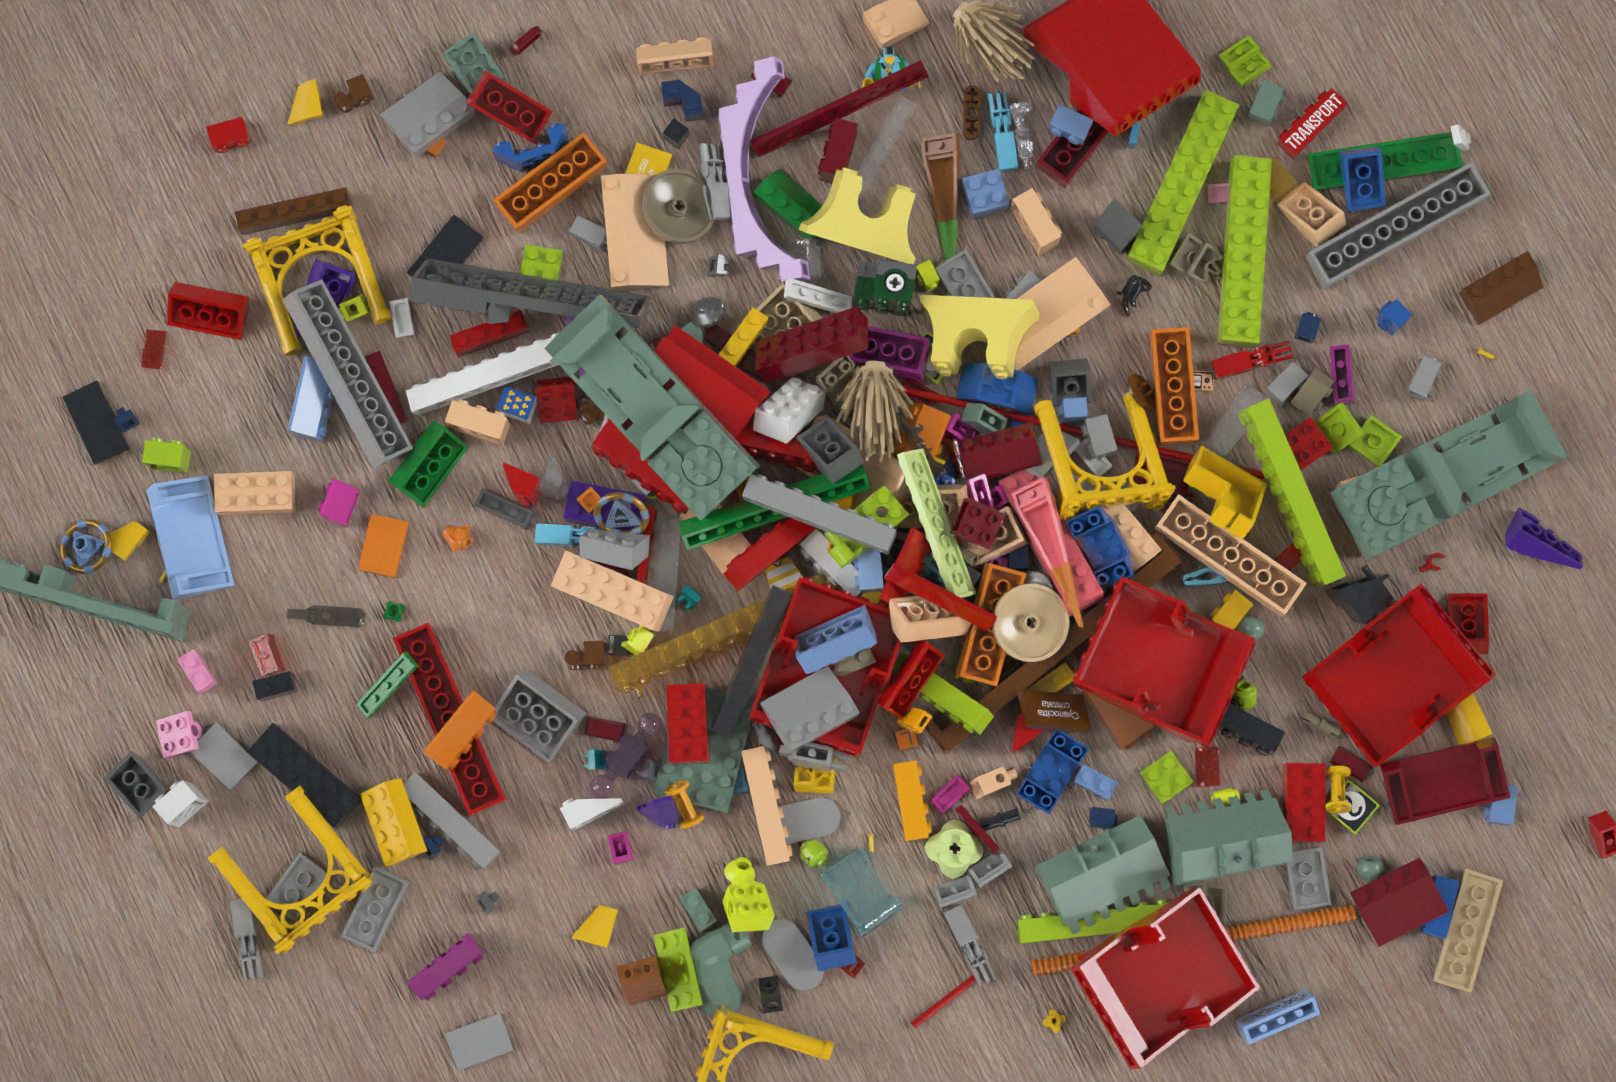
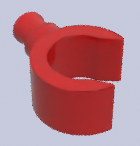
M1441 553L1430 555L1427 563L1419 567L1420 571L1423 573L1430 569L1433 571L1441 570L1442 568L1432 564V558L1438 557L1443 559L1445 556Z

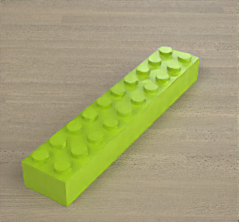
M1205 89L1128 255L1127 262L1161 276L1239 104Z
M1234 155L1230 160L1217 344L1255 348L1260 342L1272 159Z
M1268 398L1239 411L1240 422L1243 426H1246L1248 431L1247 438L1256 449L1254 453L1257 460L1262 463L1263 475L1266 479H1269L1271 484L1270 491L1279 502L1277 506L1280 513L1285 516L1286 528L1289 532H1292L1294 537L1293 544L1302 555L1300 560L1303 566L1308 569L1309 581L1315 587H1319L1345 577L1346 574L1270 399Z

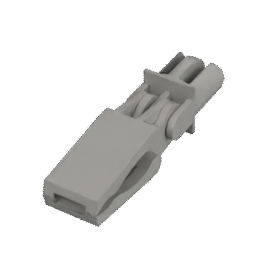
M701 143L699 149L702 164L699 168H702L703 177L707 181V185L703 186V194L710 220L727 221L731 218L728 183L722 181V163L724 160H720L717 144Z
M577 216L568 233L600 251H603V249L608 251L606 229Z
M242 898L230 900L235 938L240 939L238 952L244 982L249 981V975L251 980L257 979L256 967L258 977L262 979L264 978L260 959L262 956L259 944L254 936H258L255 915Z
M959 904L950 910L944 911L943 914L959 947H963L965 951L964 957L979 987H982L983 983L975 969L976 967L979 968L986 984L990 983L982 965L984 963L992 979L996 980L997 977L982 946H978L976 942L978 937L962 905Z

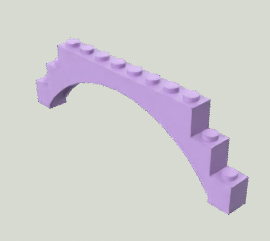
M773 56L754 62L755 68L753 73L756 80L736 85L738 104L719 108L718 121L721 125L720 139L723 143L724 151L722 155L726 165L725 177L728 181L730 210L733 222L731 228L735 238L734 250L737 255L742 257L757 255L756 262L760 269L770 271L780 268L779 277L784 283L788 278L804 282L810 280L808 261L793 257L770 235L757 212L749 182L750 141L757 118L771 91L781 79H785L783 60Z

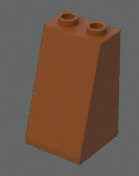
M1082 690L1081 694L1120 750L1124 747L1128 750L1136 744L1135 739L1140 736L1144 739L1152 733L1150 730L1154 727L1152 724Z
M653 956L616 966L620 986L629 1005L667 995L658 957Z

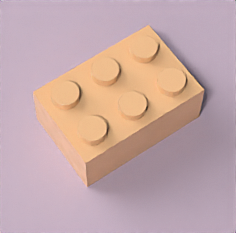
M1031 188L1013 198L1010 209L1037 255L1040 256L1058 246L1062 232L1057 224L1054 225L1052 222V215L1049 209L1043 207L1041 203L1043 200L1040 194Z
M458 399V401L452 400L445 419L449 429L501 446L504 445L510 428V423L504 413L498 411L491 413L487 411V408L476 405L475 408L469 406V402Z

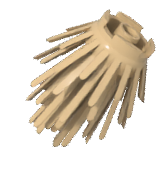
M974 0L969 3L965 1L953 14L955 19L952 26L956 29L957 49L960 48L961 63L963 64L964 47L967 64L970 65L972 62L977 78H979V73L969 42L981 68L985 70L986 66L998 83L999 79L993 69L999 76L1003 74L1006 79L1010 76L1013 80H1016L1017 77L1019 79L1025 78L1016 68H1023L1019 61L1031 69V59L1035 60V58L1025 50H1028L1029 47L1022 40L1030 46L1035 45L1024 38L1023 35L1001 22H1006L1021 29L1025 27L1014 21L1021 20L1019 18L1021 15L1010 13L1008 10L998 9H1011L1014 7L1012 5L982 3L980 0Z
M868 361L865 366L860 368L858 365L855 368V376L835 401L837 402L841 398L842 402L844 401L841 407L842 410L835 422L836 424L840 421L843 413L845 415L843 422L847 420L856 398L848 435L849 439L854 443L857 426H860L858 449L860 451L862 449L864 430L865 462L869 461V457L872 454H876V444L880 462L883 461L885 433L888 457L891 458V454L894 453L892 425L895 439L902 443L897 419L903 433H905V428L897 406H900L904 417L908 419L909 415L913 419L899 393L900 391L908 403L913 405L910 398L904 392L906 391L905 388L893 376V368L886 367L885 362Z

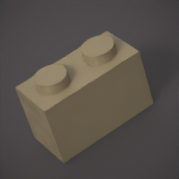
M1315 368L1297 392L1291 404L1310 416L1313 410L1317 412L1322 406L1323 402H1321V399L1323 397L1327 399L1333 391L1331 386L1334 381Z

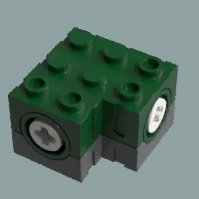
M879 259L878 264L859 261L853 306H858L863 311H867L868 308L876 309L875 311L878 313L890 311L894 312L897 316L910 314L917 265Z

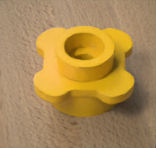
M1051 1009L1048 1012L1047 1018L1043 1020V1025L1050 1027L1053 1032L1057 1033L1060 1031L1062 1023L1066 1022V1017L1059 1015L1055 1009Z

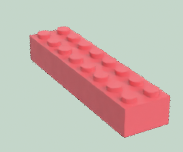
M1020 470L1000 480L999 485H1002L1010 501L1008 506L1013 509L1046 576L1052 581L1055 592L1063 600L1070 617L1073 613L1043 555L1018 514L1011 493L1040 479V477ZM1060 520L1081 612L1103 601L1104 592L1076 541L1073 539L1064 520Z

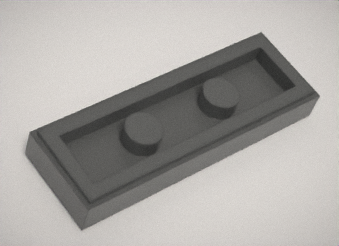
M483 488L474 504L475 507L526 530L535 513L526 507Z

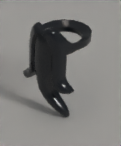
M1132 275L1127 280L1122 291H1117L1118 295L1124 294L1122 305L1127 317L1130 316L1129 302L1131 306L1137 307L1136 299L1140 292H1149L1152 288L1149 281L1136 275Z

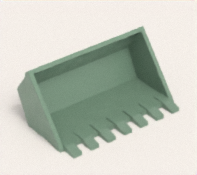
M1268 789L1260 790L1262 798L1260 801H1256L1252 792L1244 794L1246 800L1244 804H1240L1237 795L1235 797H1228L1231 805L1228 807L1224 806L1221 798L1213 799L1212 802L1215 809L1212 810L1208 809L1205 801L1197 802L1199 812L1193 813L1190 804L1181 805L1183 815L1177 816L1174 807L1165 808L1173 885L1176 886L1282 866L1293 861L1291 830L1280 810L1277 799L1271 797Z
M1141 815L1108 831L1107 829L1102 830V834L1080 845L1075 846L1074 844L1071 846V849L1035 867V871L1065 926L1069 925L1072 934L1081 931L1077 921L1084 918L1088 927L1094 925L1095 920L1092 913L1099 911L1103 920L1109 918L1111 915L1107 906L1114 903L1117 912L1125 910L1122 899L1129 896L1133 905L1139 903L1141 900L1137 891L1143 888L1148 898L1154 896L1156 893L1152 884L1159 881L1162 890L1171 887L1167 878L1170 876L1169 870L1163 861L1153 835Z

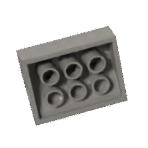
M439 72L381 113L380 116L412 157L416 159L442 138H445L474 117L475 109L466 103L467 99Z
M828 666L760 703L789 754L856 718L860 713L848 692Z
M523 668L515 675L495 706L497 709L495 714L497 716L493 722L550 764L576 730L586 712L528 669Z

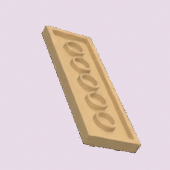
M1464 869L1453 907L1447 938L1443 941L1433 982L1472 993L1503 880Z

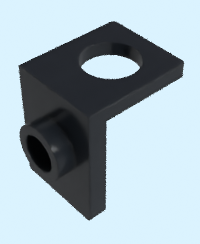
M778 976L759 978L763 1012L783 1011ZM770 1002H776L777 1006L768 1007L767 1004Z

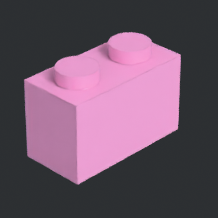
M195 649L177 659L197 692L203 694L218 684L203 658Z

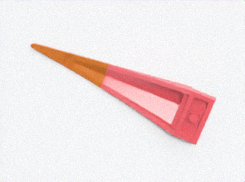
M1042 477L1011 493L1018 514L1050 568L1078 626L1083 628L1055 496L1052 495L1047 478Z

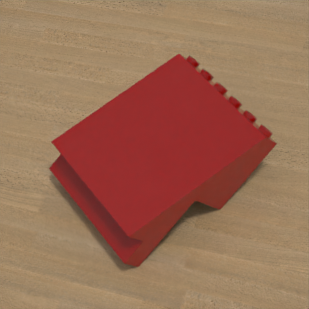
M1067 0L1023 27L1024 38L1035 45L1030 47L1069 74L1070 103L1115 136L1126 131L1129 127L1140 122L1201 82V68L1146 0Z
M676 325L667 337L664 336L654 350L736 440L755 416V411L766 401L770 394V390ZM670 378L662 387L668 392L676 383ZM630 418L623 423L627 430L634 424ZM608 419L592 443L591 449L593 453L600 458L604 457L613 468H619L624 471V474L629 479L637 480L643 489L654 492L656 497L662 502L667 501L676 512H682L686 515L689 511L686 504L648 465V460L642 461L640 459V451Z
M799 577L757 689L748 719L774 728L760 703L815 673L806 674L797 660L796 646L798 641L795 640L796 635L865 605L876 632L877 644L870 648L876 662L844 676L835 675L852 698L860 713L856 718L812 741L858 758L861 755L880 694L889 681L901 645L900 640L892 630L890 609H887V606L881 603H870L864 597H853L847 591L834 590L828 584L822 583L820 585L814 583V580L811 578ZM834 665L828 666L831 671L834 669Z
M1121 577L1120 581H1116L1113 587L1114 594L1112 598H1109L1106 602L1104 616H1100L1097 622L1098 629L1096 633H1093L1090 637V647L1088 651H1084L1081 657L1082 664L1080 669L1077 668L1074 672V684L1076 687L1188 743L1193 741L1210 748L1256 645L1255 638L1191 613L1184 601Z
M1420 583L1306 672L1302 678L1305 684L1317 695L1318 700L1327 707L1330 715L1340 723L1343 731L1353 739L1355 746L1366 755L1368 762L1376 768L1427 731L1441 716L1488 683L1496 673L1424 585Z
M1200 887L1186 891L1077 957L1079 962L1070 968L1130 1069L1142 1068L1190 1029L1213 1026L1260 989L1255 976L1251 974L1246 961L1239 954L1236 944L1230 939L1225 926L1221 924L1215 909L1211 907L1206 894Z

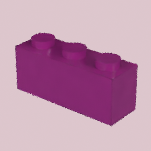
M1349 344L1330 346L1332 380L1334 381V404L1336 406L1341 402L1344 405L1356 404L1352 349Z

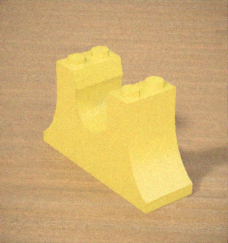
M843 167L842 171L836 170L832 187L825 203L813 217L801 222L799 230L897 261L914 264L915 257L909 247L907 236L909 215L916 195L911 192L912 188L896 184V187L890 186L883 197V204L880 210L873 215L865 216L858 207V196L862 190V177L857 176V171Z
M920 295V303L932 320L934 337L931 362L940 375L951 376V374H957L961 365V354L964 348L972 342L983 341L988 343L986 358L993 375L998 379L1013 377L1015 357L1019 343L1028 328L1039 321L1040 313L1034 300Z

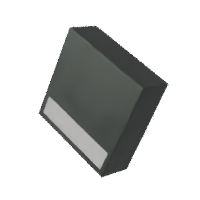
M609 635L608 655L627 656L628 650L621 646L622 642L628 641L627 636Z

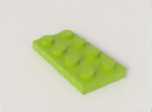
M685 927L654 935L671 1012L703 1005Z

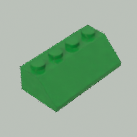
M780 169L766 177L754 191V197L807 243L812 245L819 236L800 231L799 228L801 222L813 217L821 209L822 205Z
M433 420L387 482L424 508L469 446L446 427Z

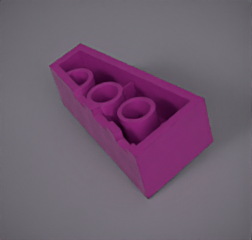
M471 933L465 934L462 937V941L454 943L449 947L448 952L439 955L432 961L430 966H425L407 981L420 1000L426 999L429 1001L436 995L435 991L440 987L446 988L452 983L451 979L455 975L460 977L468 971V965L472 962L475 965L484 958L482 956L485 953L484 949Z

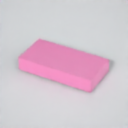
M1229 183L1207 184L1208 203L1227 202Z

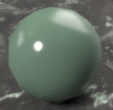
M1250 615L1244 617L1237 627L1238 632L1253 637L1256 641L1262 637L1265 631L1261 619Z
M1364 856L1359 860L1357 873L1362 880L1372 882L1382 877L1384 866L1378 857Z

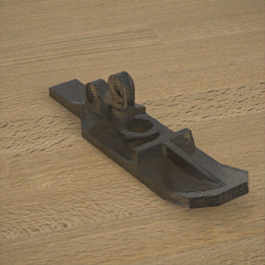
M897 412V422L903 429L909 444L914 450L923 448L931 472L935 476L941 477L945 473L943 466L929 452L932 448L927 449L924 440L918 436L923 430V426L918 424L913 427L905 421L900 412Z
M313 605L305 610L287 609V619H302L312 625L359 628L365 623V613L361 608ZM324 613H329L330 618L324 619L322 615Z

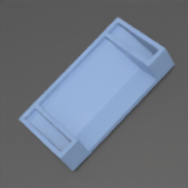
M208 475L152 484L146 491L172 599L193 597L234 586L218 516L215 512Z

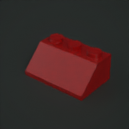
M504 462L502 466L512 492L519 502L518 504L526 508L530 506L535 508L544 488L540 478Z

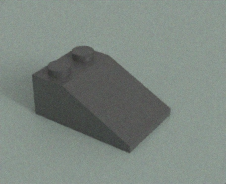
M1114 199L1096 221L1093 229L1100 239L1104 238L1108 242L1107 245L1113 252L1117 251L1121 254L1136 239L1142 224Z
M828 416L796 437L822 474L832 484L864 463L858 447Z
M133 751L103 778L140 819L156 804L155 800L160 795L166 794L169 791L149 764Z

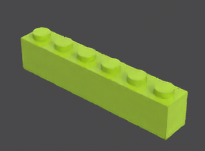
M904 652L895 660L891 672L893 676L896 675L901 668L902 662L908 657ZM935 673L931 675L919 693L923 701L928 704L930 702L934 703V708L942 714L944 712L950 714L948 717L958 724L959 721L963 723V727L970 733L975 731L980 735L994 717L987 708Z

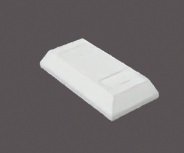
M408 298L389 301L395 337L415 335Z

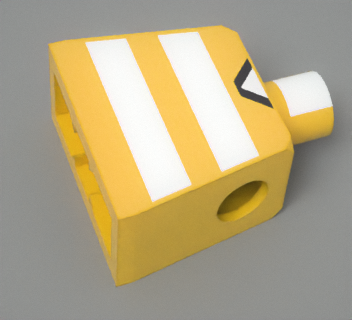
M790 557L779 559L765 570L769 589H771L772 585H776L791 592L794 591L799 577L803 578Z

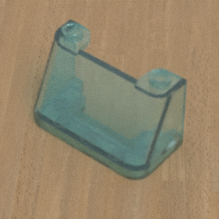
M855 847L818 874L856 926L860 935L865 937L901 911L900 907L902 904L896 896H891L866 860L868 855L864 849Z

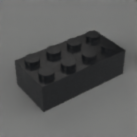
M1230 703L1218 728L1221 731L1220 734L1229 739L1234 737L1239 740L1238 743L1247 748L1251 746L1256 749V753L1262 756L1275 753L1285 734V731Z

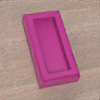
M957 774L930 802L943 815L971 787Z

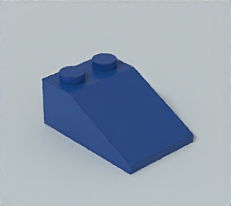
M1375 146L1339 151L1347 211L1386 206L1381 150Z
M845 904L808 911L807 918L818 972L856 964L857 961Z

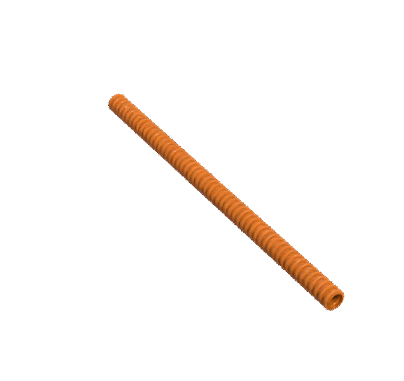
M1350 904L1349 907L1346 905L1343 908L1338 906L1337 909L1332 907L1331 910L1327 908L1325 911L1321 909L1319 912L1316 910L1313 913L1309 911L1307 914L1303 912L1301 915L1295 914V916L1289 915V917L1283 916V918L1259 920V922L1242 923L1240 926L1236 924L1234 927L1230 925L1228 928L1225 926L1230 939L1236 942V940L1242 941V939L1266 937L1267 934L1272 936L1273 933L1274 935H1278L1279 932L1284 934L1285 931L1290 933V930L1296 932V929L1302 931V928L1307 930L1308 927L1313 929L1314 926L1319 928L1320 925L1325 927L1326 924L1331 926L1332 923L1336 925L1338 922L1340 924L1344 923V921L1348 923L1350 920L1354 922L1357 916L1355 907ZM1080 951L1078 954L1077 952H1074L1072 955L1068 953L1066 956L1062 954L1061 957L1056 955L1055 958L1050 956L1049 959L1044 957L1043 960L1038 958L1037 961L1032 959L1033 975L1036 977L1038 974L1042 976L1044 973L1048 975L1050 972L1054 974L1056 971H1068V969L1079 962L1077 957L1084 953Z

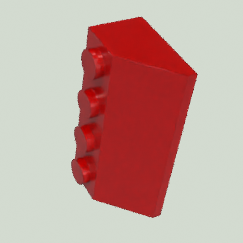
M174 282L168 292L167 325L241 340L248 316L249 296Z
M911 527L895 564L916 575L917 573L922 574L926 565L923 560L925 556H930L932 552L926 536ZM887 580L879 598V603L889 607L890 599L907 597L909 591Z
M919 640L914 644L909 656L902 662L899 671L891 678L886 690L880 694L877 704L902 720L945 655L928 642Z

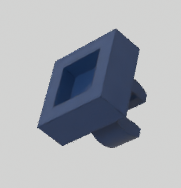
M124 407L116 410L119 416L115 417L114 421L123 433L140 424L131 409L125 411Z
M439 835L433 840L427 836L423 839L427 849L425 853L433 860L439 855L441 850L438 847L442 844L443 840Z

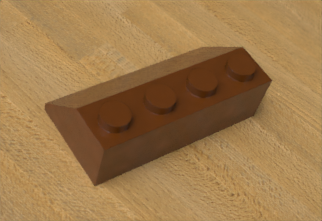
M1526 251L1466 286L1458 294L1477 324L1480 325L1542 289L1543 285L1538 267L1529 252Z

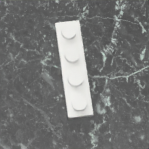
M792 278L785 280L784 298L834 313L852 308V296Z

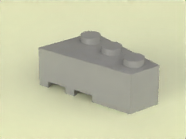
M589 529L580 536L579 557L632 570L649 556L650 535Z

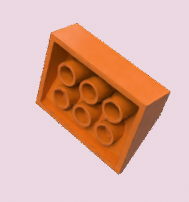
M473 690L423 752L448 771L450 768L453 770L460 761L458 760L462 753L466 754L472 747L470 743L473 739H478L485 731L483 727L487 722L490 724L496 718L497 714L495 713L497 709Z

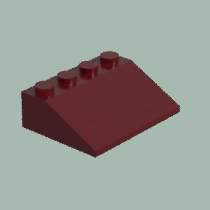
M1420 857L1350 892L1379 947L1449 912Z

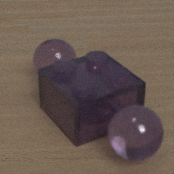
M654 713L643 714L637 722L638 731L634 737L631 734L621 737L617 743L619 746L615 752L611 751L605 758L607 761L605 765L609 768L605 775L594 777L590 783V792L595 798H609L615 789V779L620 776L626 781L640 761L649 752L648 747L643 744L647 737H655L662 729V722L659 716Z

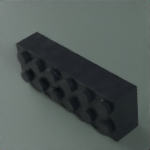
M272 723L247 751L291 791L301 786L307 798L323 818L335 829H338L362 802L359 795L275 723Z

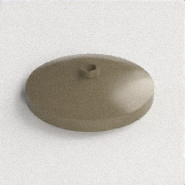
M670 169L656 175L646 186L641 202L642 213L650 229L660 238L676 244L691 243L701 238L714 222V220L709 218L703 194V186L707 185V183L696 174L682 169Z

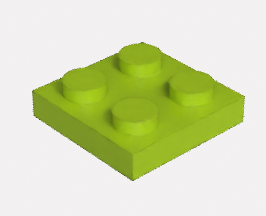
M525 244L520 274L558 280L563 251Z
M1343 402L1315 421L1332 445L1333 449L1331 452L1333 455L1364 434V431Z
M1370 415L1361 427L1364 434L1350 443L1348 447L1379 467L1385 462L1402 436Z
M1169 751L1139 773L1161 805L1193 783V780L1172 751Z

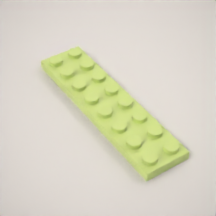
M923 448L898 454L899 466L903 470L906 485L910 489L912 501L917 508L919 520L924 527L926 539L931 546L932 556L936 560L939 575L943 579L946 590L961 598L976 594L956 537L950 534L952 526Z

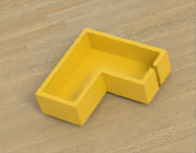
M1202 445L1190 461L1183 479L1190 487L1196 488L1206 496L1216 500L1209 520L1218 527L1228 528V531L1233 536L1243 540L1255 523L1267 483Z

